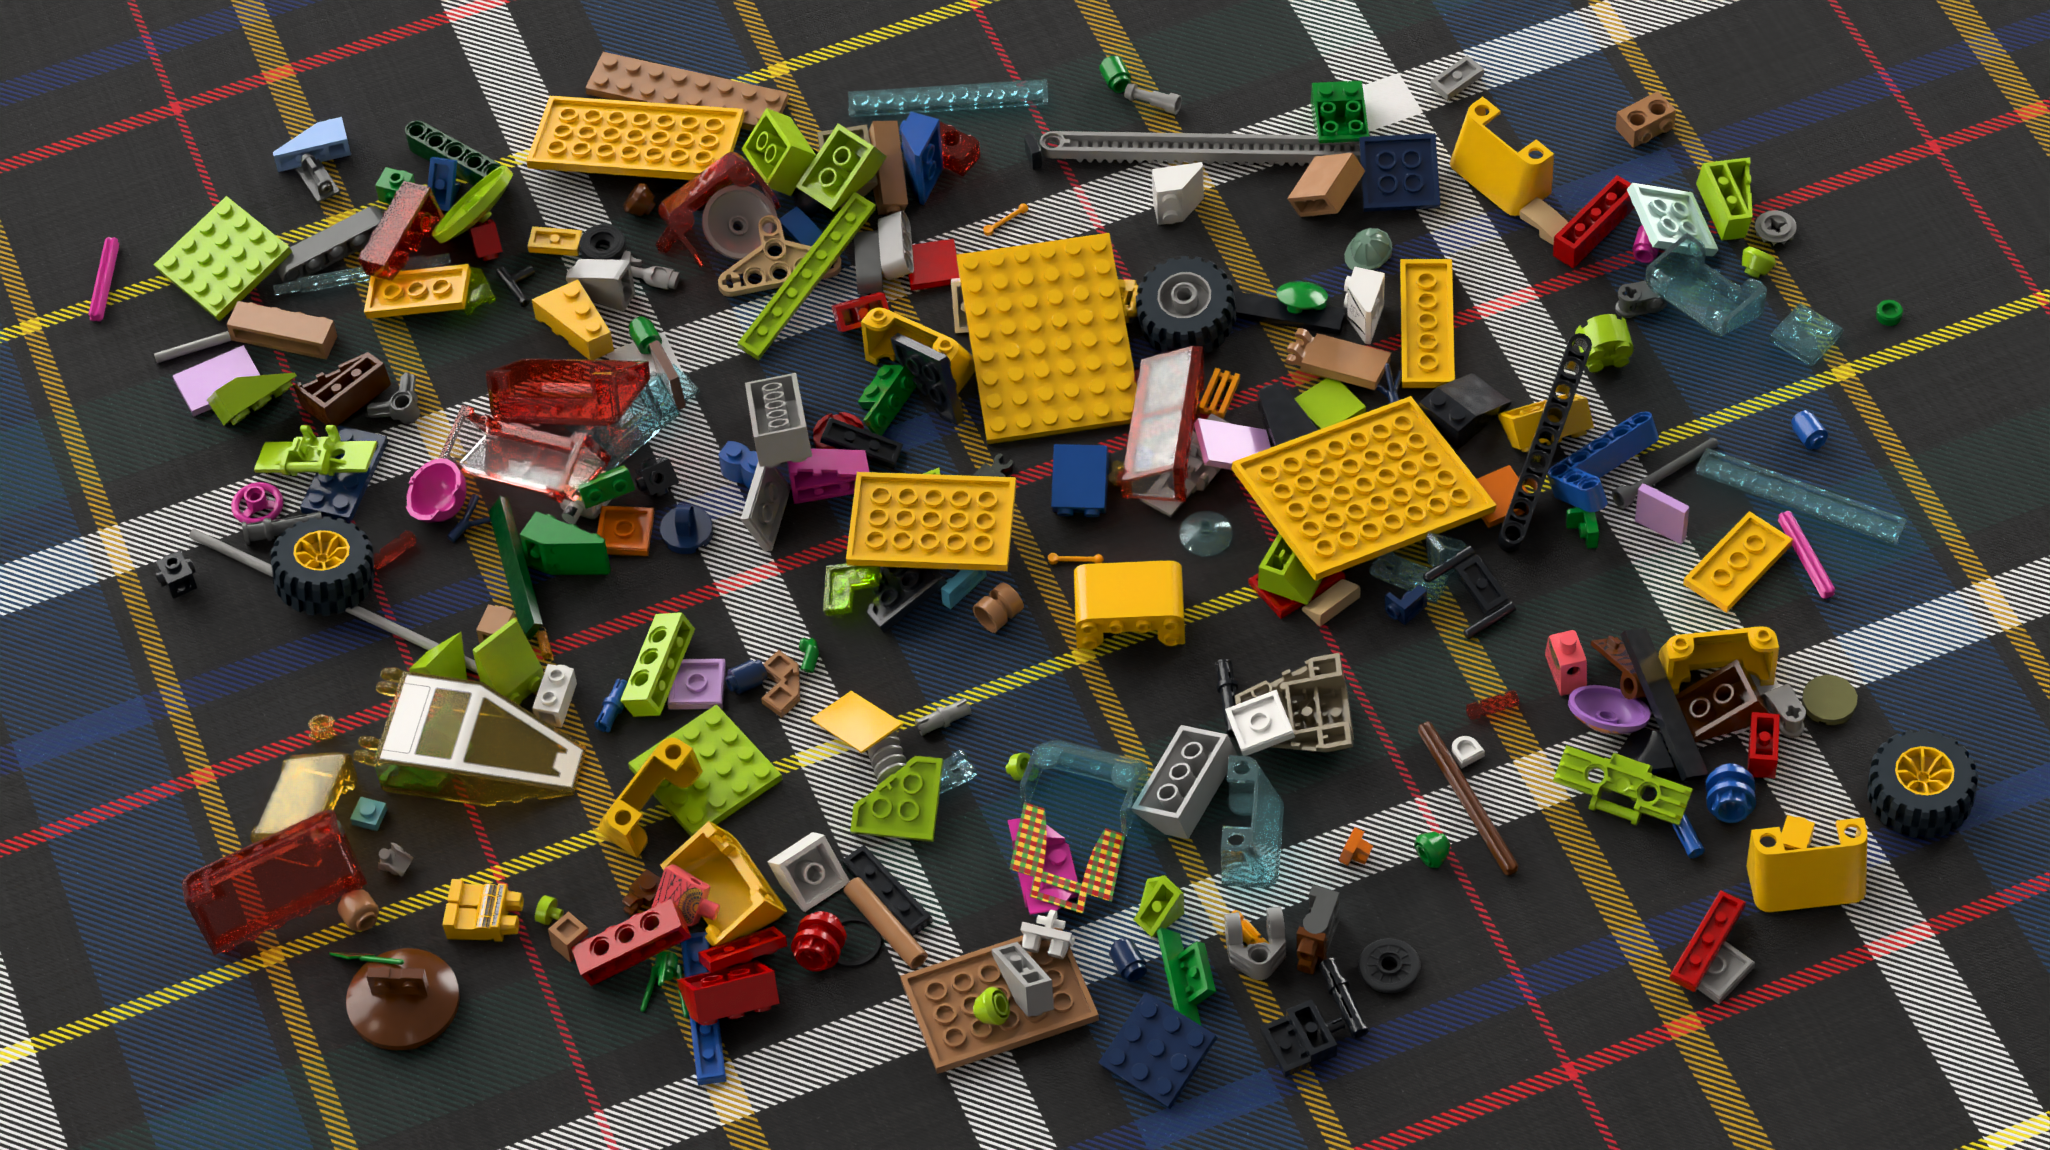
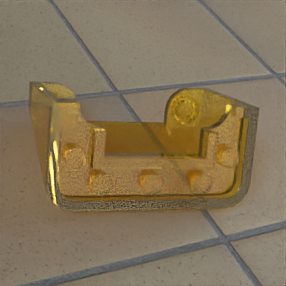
M342 752L292 755L284 761L282 774L258 826H255L251 833V842H254L256 854L318 869L323 858L322 854L317 853L320 842H325L324 829L340 793L346 794L348 789L353 790L358 780L350 754Z

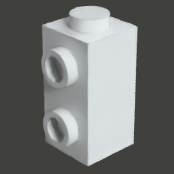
M547 665L532 708L535 719L543 725L562 728L577 685L574 668H569L565 665Z

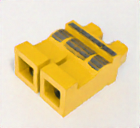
M461 879L451 880L447 899L448 903L446 904L442 924L447 939H494V941L503 942L504 935L518 934L519 918L518 916L508 915V911H522L524 904L522 893L508 891L507 884H498V886L495 884L474 885L464 884Z

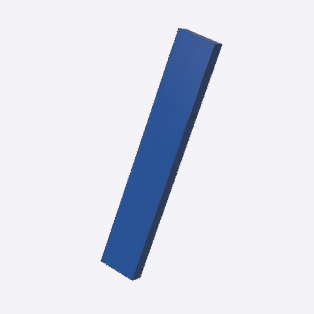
M707 932L690 934L691 938L681 942L685 977L709 972L699 962L698 952L710 948V943L705 938ZM690 1017L698 1086L727 1082L719 1019H717L718 1022L715 1024L701 1025V1023L696 1022Z

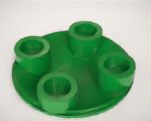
M1303 281L1288 282L1281 285L1276 291L1278 300L1286 305L1287 310L1291 313H1301L1303 309L1322 310L1326 308L1328 294L1325 289L1314 283Z

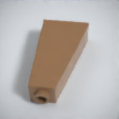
M873 121L868 131L870 144L887 156L876 173L878 185L873 188L878 215L888 216L905 211L908 205L898 121Z

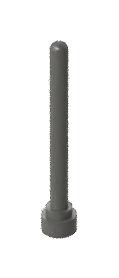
M1710 438L1631 486L1621 485L1612 491V498L1615 504L1621 509L1628 507L1634 502L1642 483L1651 487L1716 448L1718 440Z

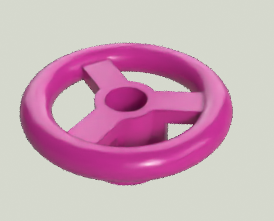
M251 483L241 488L234 495L231 510L234 517L241 523L260 522L267 517L268 519L271 518L272 521L282 511L283 496L278 488L269 483ZM265 491L270 492L276 501L267 500ZM244 497L248 508L241 513L239 503ZM263 509H273L264 517L250 518L255 512Z

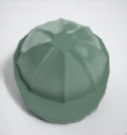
M1368 228L1358 232L1345 251V263L1352 271L1354 267L1368 270L1379 268L1392 257V242L1388 234L1378 228Z

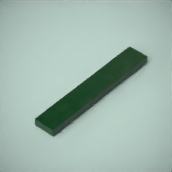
M499 496L488 513L518 623L527 640H531L543 625L510 501L508 497Z

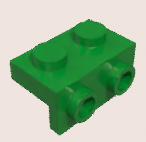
M625 465L575 484L586 509L635 490L630 472Z

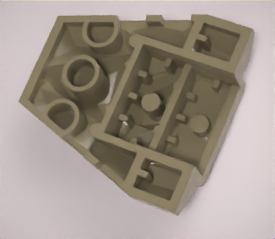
M1340 653L1313 657L1305 661L1306 666L1292 673L1288 669L1282 672L1283 677L1271 683L1265 680L1235 695L1237 705L1277 690L1295 737L1271 746L1273 748L1330 752L1353 747L1354 733Z

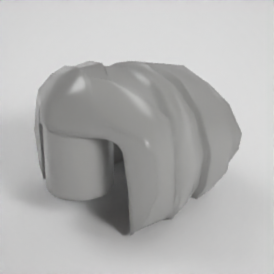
M391 843V849L383 848L379 851L380 863L378 862V868L402 877L412 862L413 857L404 852L401 846Z

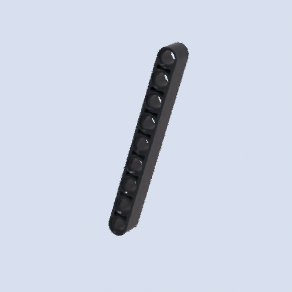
M1578 333L1571 336L1564 350L1498 535V545L1506 552H1513L1519 549L1527 532L1592 349L1591 339L1585 334ZM1572 346H1580L1584 352H1576ZM1564 369H1572L1576 375L1569 376L1564 372ZM1556 392L1565 393L1567 399H1560ZM1554 415L1559 419V422H1551L1547 416ZM1545 438L1549 440L1551 445L1544 446L1539 442V439ZM1531 462L1540 463L1543 469L1533 468ZM1522 486H1531L1534 489V493L1525 492ZM1514 509L1523 510L1526 516H1517L1514 513ZM1505 533H1514L1517 536V540H1509Z

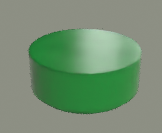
M1884 300L1878 304L1876 318L1881 324L1893 326L1901 321L1903 308L1898 302Z

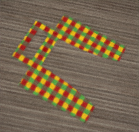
M1024 802L1009 869L1034 877L1030 897L1082 914L1087 894L1112 902L1125 834L1104 829L1092 851L1081 884L1043 871L1047 835L1045 809ZM1041 882L1078 893L1077 904L1040 893Z

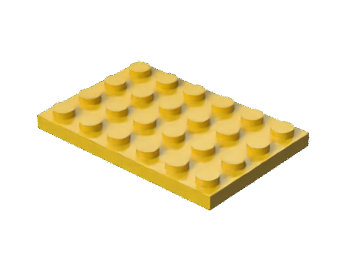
M857 472L846 554L847 565L1008 571L1016 477Z

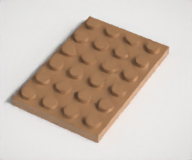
M1023 936L901 975L902 986L937 1074L1099 1021V1014L1070 946L1064 959L1049 956L1048 950L1051 942L1041 940L1038 953L1026 951L1052 979L1054 1009L1044 1012L1039 1016L1028 1017L1016 1004L992 955L993 948L1018 942L1022 946ZM989 987L1001 990L1008 999L1010 1014L1002 1025L984 1024L974 1015L973 1006L976 998Z

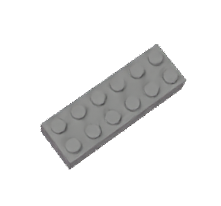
M796 373L745 383L760 467L772 468L779 466L782 462H802L807 457H812Z

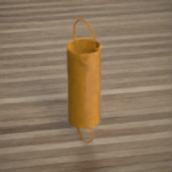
M545 629V631L536 633L543 661L553 656Z

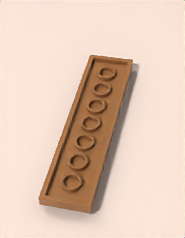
M607 52L602 53L585 87L586 94L610 100L744 109V120L741 129L753 131L766 108L782 114L789 100L788 92Z

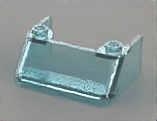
M1058 739L1047 741L1034 748L1020 782L1022 809L1024 802L1030 803L1043 769L1054 768L1110 782L1117 788L1127 790L1120 810L1121 832L1127 836L1135 815L1131 808L1148 780V767L1143 761Z

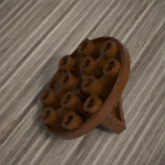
M413 948L395 949L376 957L404 960L403 965L367 962L358 970L350 982L347 991L346 1009L354 1030L364 1040L374 1046L388 1050L416 1049L439 1037L456 1016L460 1002L457 979L449 965L431 952Z

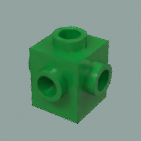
M385 167L375 185L379 202L406 209L411 200L415 199L418 191L413 174Z

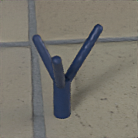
M1386 363L1385 370L1389 390H1386L1379 384L1376 390L1387 396L1391 404L1400 400L1398 390L1402 380V371L1398 372L1394 384L1390 364Z
M471 495L462 520L447 535L452 542L455 543L469 527L491 522L490 517L469 521L480 498L478 495Z

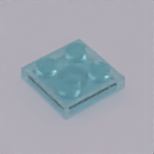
M1799 303L1770 334L1769 342L1812 367L1842 335L1843 328Z

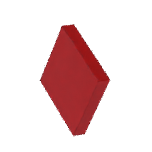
M954 239L912 245L914 271L908 274L911 291L951 285V279L960 278Z

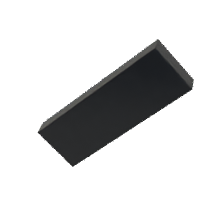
M829 417L820 443L837 449L865 450L867 460L891 469L895 468L903 447L902 443Z

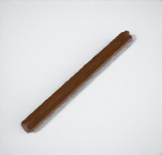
M1429 721L1418 726V733L1500 868L1507 876L1518 871L1516 860L1433 724Z

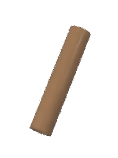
M857 877L848 882L844 888L845 895L911 969L920 967L928 957L926 951L861 878Z

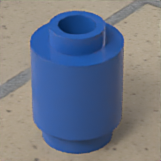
M1804 410L1792 418V429L1807 449H1818L1825 444L1828 432L1813 413Z

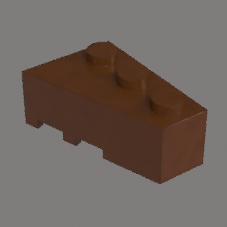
M369 352L338 365V370L324 375L323 372L317 374V379L302 385L299 382L293 385L301 407L325 425H335L337 427L390 387L392 384L384 363Z

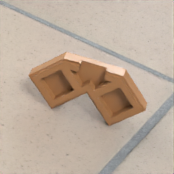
M778 650L763 664L768 677L777 684L761 699L763 705L782 718L800 702L799 664Z

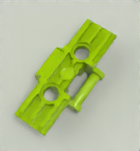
M301 425L300 431L303 437H296L293 442H265L254 471L255 473H281L282 475L291 474L292 476H297L298 472H318L320 475L329 474V476L344 472H367L378 443L377 441H341L335 425H326L325 429L328 437H316L309 425ZM339 454H345L342 459L335 458Z
M1567 745L1553 779L1554 783L1591 795L1590 810L1595 811L1598 809L1630 820L1631 824L1636 826L1642 813L1680 826L1693 790L1684 785L1654 776L1651 773L1652 765L1617 753H1613L1611 759L1602 758ZM1593 769L1602 770L1604 772L1603 780L1599 783L1590 782L1588 779L1590 771ZM1646 787H1653L1657 791V796L1653 801L1647 802L1642 799ZM1611 791L1628 796L1632 801L1636 802L1634 810L1600 799L1603 792L1611 793Z

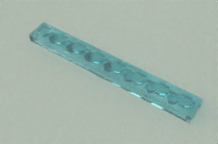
M1047 79L848 92L849 116L1048 105Z
M1709 448L1705 449L1696 467V474L1896 546L1907 524V519Z

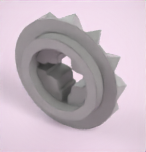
M1767 211L1761 214L1755 222L1756 236L1761 237L1763 243L1769 241L1774 246L1780 242L1784 245L1787 240L1793 239L1796 233V222L1789 214L1783 211ZM1771 224L1775 226L1776 229L1780 228V232L1778 233L1775 230H1771Z

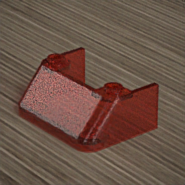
M729 152L659 205L661 219L699 268L704 264L684 234L691 230L694 225L693 212L708 202L717 191L732 183L738 187H747L755 182L776 210L781 207L775 193L756 169L736 152Z

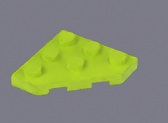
M914 756L906 762L907 764L877 785L876 789L866 797L858 800L853 805L851 834L933 842L944 760L942 758Z

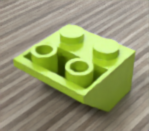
M1278 533L1259 566L1258 588L1308 605L1323 578L1315 581Z

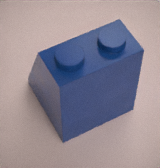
M1054 444L1051 507L1053 512H1057V515L1073 516V513H1084L1086 517H1099L1100 513H1106L1110 460L1106 445Z

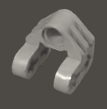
M1281 906L1266 908L1269 944L1266 942L1249 944L1245 948L1243 947L1242 925L1239 912L1224 914L1225 939L1230 966L1255 980H1264L1271 976L1286 958V940Z

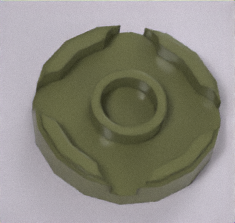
M1822 675L1815 677L1807 683L1803 690L1802 705L1805 707L1806 714L1812 720L1818 723L1819 721L1826 722V725H1837L1846 722L1853 716L1857 707L1858 695L1855 688L1846 679L1836 675Z

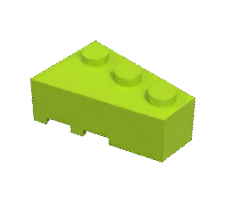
M1750 157L1702 164L1696 185L1722 241L1745 238L1752 220L1751 175L1749 173Z

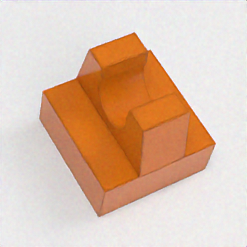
M1354 827L1342 850L1339 862L1347 866L1351 860L1362 864L1366 863L1373 845L1362 839L1364 831Z

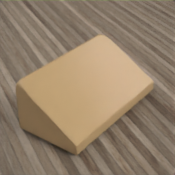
M1341 579L1308 605L1304 606L1302 611L1321 627L1360 598V587L1355 583Z

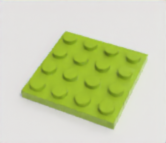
M226 196L167 251L154 266L161 274L220 321L236 306L238 301L243 300L292 253V250L286 243Z
M716 704L665 738H677L693 748L703 771L695 783L687 788H679L664 779L653 795L692 837L708 821L717 825L782 781V775ZM662 741L628 763L629 769L636 774Z

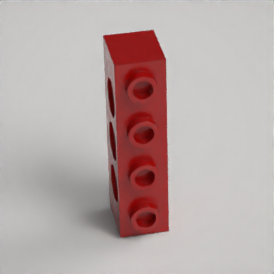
M1616 175L1554 236L1553 257L1571 268L1576 267L1635 208L1627 191L1631 183Z
M671 898L667 901L659 902L655 907L643 913L633 915L630 919L618 925L608 927L604 932L596 936L583 939L579 944L571 947L580 975L590 986H593L691 938L682 910Z

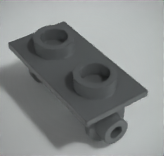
M309 153L304 154L301 157L302 166L296 170L316 201L319 203L340 193V190L321 161L315 159Z

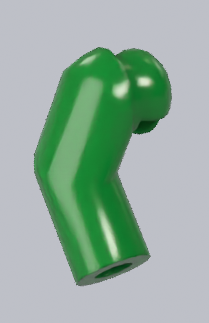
M804 637L799 643L800 651L805 652L801 670L807 673H814L819 656L818 644L815 639Z

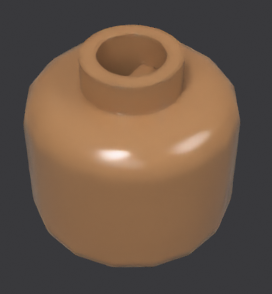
M365 890L347 891L341 897L337 908L340 917L348 928L355 931H365L373 927L377 922L379 914L378 905Z

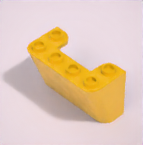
M1481 97L1468 108L1450 160V167L1505 213L1519 216L1520 210L1536 197L1543 200L1552 193L1554 153L1538 140L1533 141L1517 153L1485 127L1487 123L1500 115V110L1487 99ZM1539 151L1543 156L1539 159H1533L1529 156V153Z
M677 738L664 739L602 817L599 823L600 833L637 858L648 842L645 830L637 825L643 817L640 810L664 779L679 788H687L695 783L703 772L693 748Z
M1855 818L1836 821L1840 845L1787 851L1784 849L1780 827L1751 830L1746 867L1755 905L1764 912H1777L1850 904L1863 900L1866 895L1867 828L1865 819ZM1848 827L1857 828L1855 838L1848 837L1844 832L1845 829ZM1770 836L1775 839L1776 844L1773 847H1765L1760 843V839Z

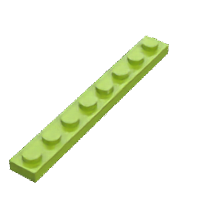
M856 192L852 194L738 341L737 347L758 361L875 211L876 205Z

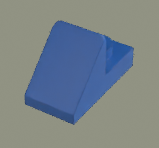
M437 157L430 158L426 208L449 211L452 208L460 188V183H455L457 160Z

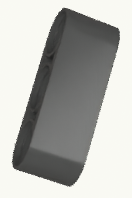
M878 230L858 232L854 237L857 293L871 294L883 292Z

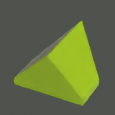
M459 632L428 650L409 669L410 672L416 676L466 683L468 680L462 633ZM436 689L449 699L457 692Z
M1165 875L1147 879L1139 911L1133 919L1151 937H1156L1158 929L1161 927L1166 929L1184 915V893Z

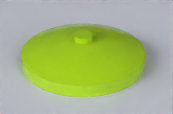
M502 165L475 184L443 216L434 228L432 236L439 243H444L467 231L478 221L481 224L484 223L492 215L490 210L506 190L513 176L511 170L506 165Z

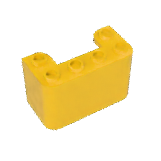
M1175 561L1083 564L1075 568L1074 593L1077 648H1097L1103 643V633L1119 634L1133 631L1141 633L1158 631L1159 641L1167 646L1185 644L1181 564Z

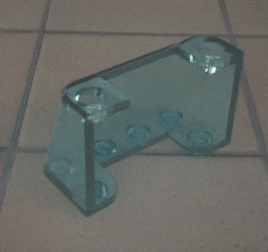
M1688 233L1646 267L1645 281L1654 293L1717 336H1724L1761 317L1764 313L1767 287L1759 280L1750 278L1743 283L1741 289L1738 284L1731 282L1722 276L1720 272L1705 264L1706 251L1703 242Z
M1229 755L1227 772L1229 808L1237 815L1252 816L1251 828L1223 826L1221 842L1222 886L1269 888L1278 881L1284 802L1256 760L1248 756ZM1232 835H1240L1243 837L1244 842L1239 846H1234L1228 842V838Z

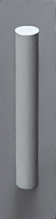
M226 331L154 353L156 362L160 363L231 341L229 332Z

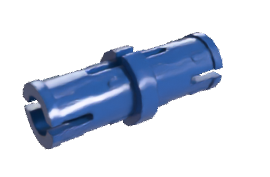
M617 679L611 693L604 699L602 711L594 723L598 730L605 732L606 729V732H610L616 717L622 713L624 705L620 700L628 683L626 680Z

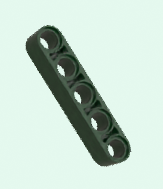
M412 121L405 127L410 151L429 162L432 157L457 160L456 176L473 186L490 172L502 166L500 163L425 122Z

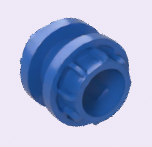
M1724 764L1715 768L1707 777V808L1718 820L1728 823L1739 822L1746 819L1755 809V779L1744 767L1737 764Z

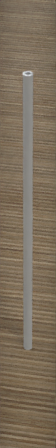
M196 529L191 530L189 538L273 577L271 564ZM358 605L352 609L350 607L346 608V612L426 650L439 645L437 642ZM464 656L466 669L478 674L475 660Z

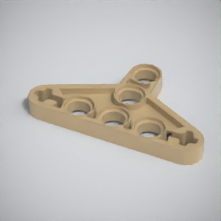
M773 215L764 216L758 223L761 245L720 275L718 279L719 290L724 296L733 297L780 288L812 246L785 240L780 220ZM766 223H774L777 226V230L774 233H766L763 231V226ZM771 246H779L782 249V253L779 256H771L768 254V249ZM840 256L834 262V268L829 269L822 279L831 278L840 273ZM776 269H784L787 272V276L784 279L778 280L773 277V272ZM757 273L762 277V281L759 284H751L748 282V277L751 274ZM741 274H743V280L745 285L743 287H741L739 276ZM731 279L732 283H734L733 288H728L725 285L727 283L726 280Z

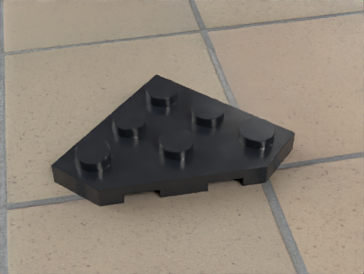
M900 333L892 336L890 339L896 360L902 367L907 366L909 371L915 375L912 379L924 396L929 394L932 401L938 405L935 407V410L939 416L956 425L965 420L962 411L963 405L958 397L957 383L953 378L950 368L951 362L947 355Z
M883 567L882 572L877 575L873 590L875 593L874 601L872 604H869L867 613L885 633L946 585L947 582L938 570L933 568Z

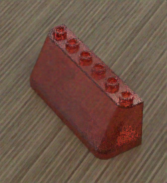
M523 358L486 371L490 411L493 418L500 423L610 426L621 420L649 382V361Z
M329 809L191 872L182 880V889L185 904L211 951L216 955L220 952H229L237 944L246 940H254L261 933L269 929L280 928L287 921L297 916H305L318 906L331 904L338 897L348 892L360 890L363 885L367 884V880L335 811Z

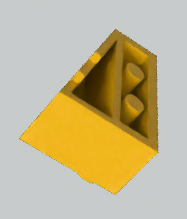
M579 280L532 299L535 319L551 327L552 332L557 336L560 334L568 340L569 345L590 361L614 351L611 331Z

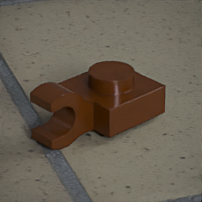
M646 869L629 886V894L622 900V903L626 905L623 911L632 917L643 904L652 907L661 878Z

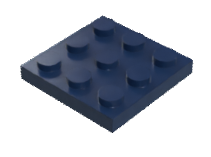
M1436 133L1359 137L1360 164L1365 170L1361 177L1364 212L1440 208Z
M1145 992L1098 1063L1106 1070L1171 1109L1218 1037Z

